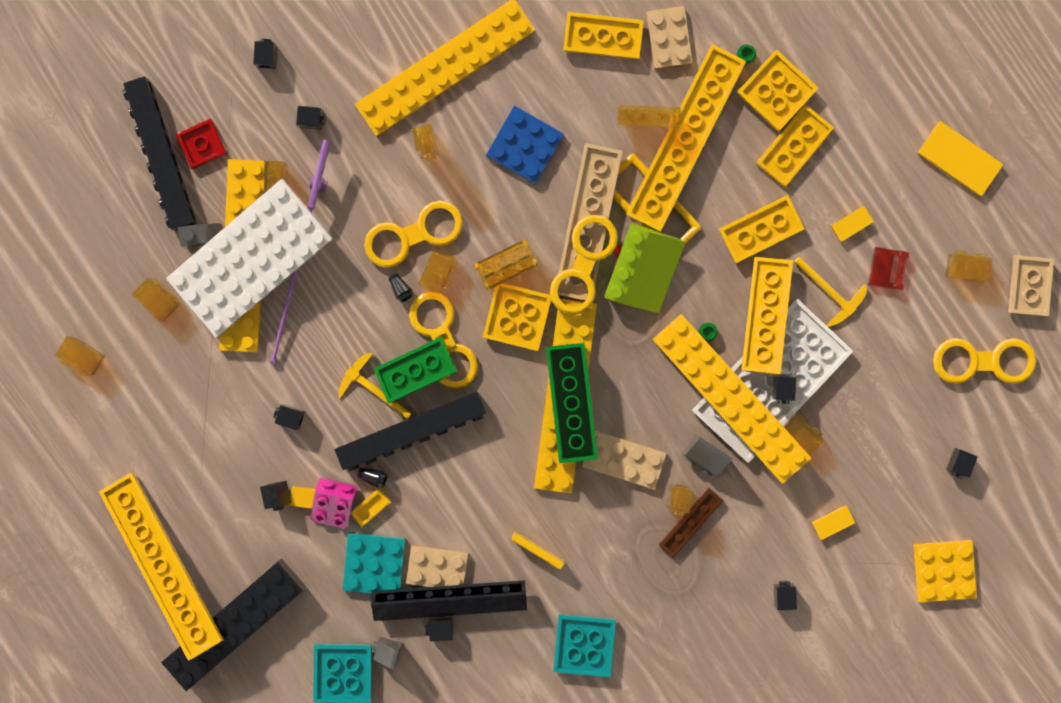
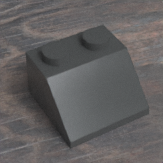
M697 435L694 436L683 453L687 456L686 461L694 466L696 463L703 466L702 471L709 476H712V474L718 476L733 459Z

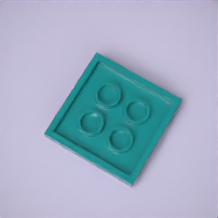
M348 533L342 591L372 594V591L401 589L406 538Z
M559 613L553 672L611 678L616 619Z
M314 644L313 703H371L372 644Z

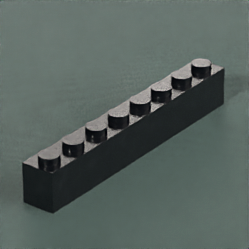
M143 76L123 83L125 88L122 90L126 101H129L131 107L129 108L131 118L135 119L137 125L135 126L137 136L141 137L143 143L141 144V150L144 155H147L149 161L147 168L150 174L153 173V186L155 191L159 192L161 198L159 199L161 209L165 210L167 216L165 217V223L167 227L173 231H178V227L196 225L197 221L150 79Z
M477 391L337 447L334 450L342 470L348 469L350 472L360 468L358 465L360 463L366 462L368 465L377 461L376 457L384 455V458L395 454L394 450L400 447L402 450L408 449L413 446L412 443L419 440L420 443L430 440V435L437 433V436L443 435L448 432L447 428L454 426L457 429L465 426V421L472 419L473 422L484 418L483 414L486 413V410Z
M525 580L372 591L371 608L374 621L524 611L527 610Z

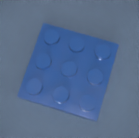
M514 105L488 150L486 157L536 185L564 134Z

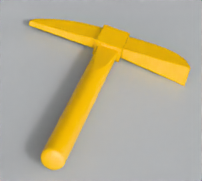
M800 257L795 259L794 263L841 306L842 310L826 325L827 327L836 325L848 316H851L865 298L867 293L866 284L860 288L850 301H846Z
M374 353L362 355L348 369L340 385L339 399L343 396L351 382L356 380L387 403L383 391L360 375L359 372ZM398 402L387 403L405 418L409 419L412 416V413Z

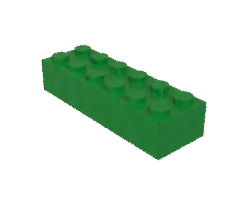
M585 342L546 347L559 464L598 459Z

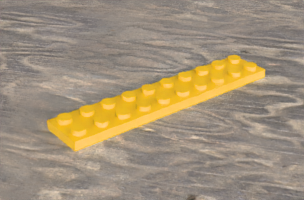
M510 0L355 103V106L377 137L534 33L535 29L516 0Z
M713 44L710 46L626 216L661 232L746 63L745 60Z
M228 159L225 227L266 193L267 161ZM261 301L220 335L219 350L259 352Z
M560 299L563 304L570 307H576L584 303ZM592 303L590 308L583 313L574 315L563 313L558 309L553 346L585 342L587 367L589 368L597 304ZM548 378L534 488L572 493L576 462L559 464L550 381Z
M682 314L652 339L782 484L811 459L808 453Z
M131 472L99 491L188 661L224 641L136 475Z

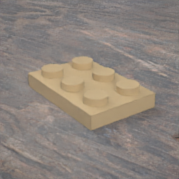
M680 6L646 11L654 70L692 64L685 7Z
M1013 256L1008 313L1049 316L1054 259Z
M411 545L406 584L425 587L464 585L468 553Z

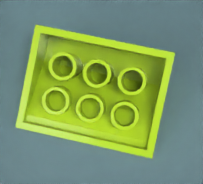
M631 222L604 298L659 313L686 241Z

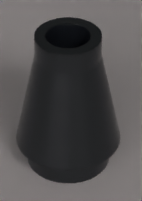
M398 273L388 278L396 300H399L400 303L409 300L413 296V289Z
M360 468L358 472L359 479L377 489L383 488L386 484L388 474L384 473L383 470Z

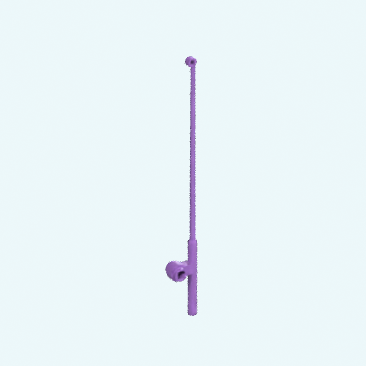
M323 140L315 176L312 177L310 182L311 193L307 207L311 213L315 209L318 193H321V191L325 192L328 181L322 178L331 141ZM298 269L291 277L275 348L270 364L273 365L276 364V355Z

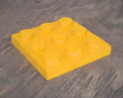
M776 49L737 91V94L779 132L819 88Z
M496 282L483 338L538 351L551 303V295Z
M972 540L913 544L917 601L919 603L977 598Z

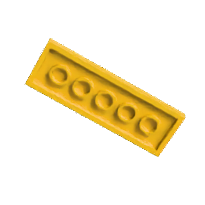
M754 257L741 371L781 375L793 260Z

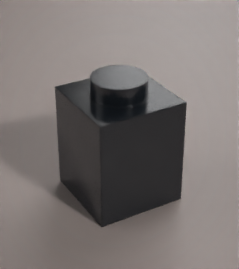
M271 39L255 41L253 64L257 68L276 69L277 45Z
M298 106L296 125L299 128L322 130V125L326 124V113H324L322 108Z
M774 376L773 399L778 400V404H790V401H795L796 377Z
M282 404L276 408L273 418L276 419L275 424L299 430L305 411Z
M954 448L946 469L952 471L951 475L962 479L963 476L970 478L978 456Z
M287 480L260 487L265 509L273 508V511L285 509L284 505L291 503Z
M787 580L779 581V584H773L775 608L777 610H797L796 586Z
M452 617L429 619L428 625H425L426 636H429L430 642L453 640Z

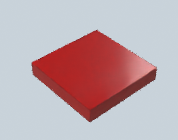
M211 118L176 134L192 170L227 155Z

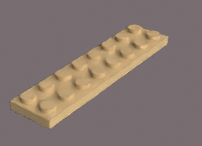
M585 143L558 274L564 270L572 269L578 255L572 242L573 229L576 224L584 217L591 215L604 216L609 220L622 150ZM599 223L586 225L580 232L579 237L582 247L591 253L602 252L606 227ZM600 260L595 262L590 274L594 284L596 283ZM567 277L559 284L558 295L586 300L588 288L586 283L579 277Z

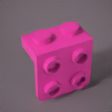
M320 478L314 493L311 520L346 529L349 525L357 486Z

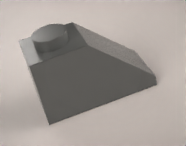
M221 223L178 227L181 247L190 248L205 245L222 230Z
M380 637L378 642H374L372 653L375 654L374 660L394 670L399 658L402 642Z

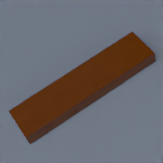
M708 487L658 545L674 558L724 500Z

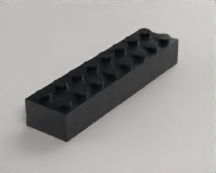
M281 558L212 618L224 641L188 661L181 646H179L161 663L182 688L188 691L306 588L305 584Z

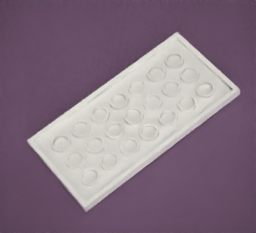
M281 179L166 279L215 338H217L333 240V238L286 181Z
M796 299L788 307L781 375L741 371L743 356L731 369L780 424L784 426L850 356L853 350L800 300ZM774 376L796 377L795 401H790V404H778V400L773 399ZM703 397L692 411L738 455L749 463L756 454Z

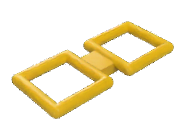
M630 154L620 163L618 175L631 163L644 176L649 169L635 154ZM615 190L613 199L627 213L630 205ZM676 200L673 208L692 227L680 238V240L687 243L701 230V225ZM640 223L641 226L650 228V227H648V226H646V225Z

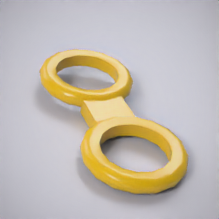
M435 201L422 209L417 223L404 228L388 222L378 224L366 235L364 243L366 255L375 265L390 268L402 263L409 253V248L420 242L427 241L435 246L449 245L461 234L463 226L462 215L457 207L451 203ZM435 209H445L452 213L455 219L454 230L445 238H435L426 230V217ZM381 231H394L401 239V251L394 259L383 260L373 252V239Z
M586 216L573 229L572 242L578 255L572 269L564 270L556 275L550 288L553 304L563 313L572 315L583 313L594 302L596 289L590 274L596 261L603 260L612 254L618 240L616 228L604 216ZM591 223L603 225L610 235L609 245L599 253L588 252L580 243V232L586 225ZM567 277H579L587 285V298L579 306H566L558 297V286Z
M437 292L422 293L415 298L410 306L409 318L411 325L418 333L431 337L432 340L444 337L449 352H461L467 356L471 367L466 378L457 382L450 381L447 378L439 381L440 384L447 388H464L472 383L477 375V358L471 349L464 345L456 344L449 328L453 324L455 313L449 299ZM430 299L441 302L447 312L443 325L433 330L423 327L417 318L419 306L424 301Z
M958 338L949 339L939 345L933 358L934 369L938 376L944 381L953 384L968 381L974 376L976 371H993L996 377L1005 383H1022L1031 377L1037 362L1032 347L1023 340L1014 338L1004 340L995 347L993 352H977L973 345L966 340ZM950 347H962L969 354V368L960 376L948 374L942 366V356ZM1008 347H1019L1027 355V367L1018 376H1009L1000 368V355Z

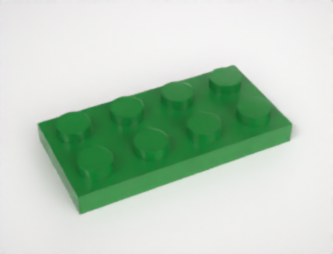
M439 337L374 368L389 404L458 372L444 337Z

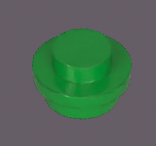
M742 45L737 51V57L745 60V64H750L756 58V50L751 45Z
M708 322L699 327L698 333L706 342H710L717 337L718 330L714 324Z

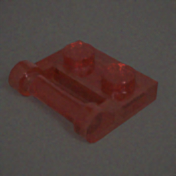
M874 247L868 285L903 291L904 284L902 283L906 260L909 259L910 253ZM894 257H899L895 283H891L890 276Z

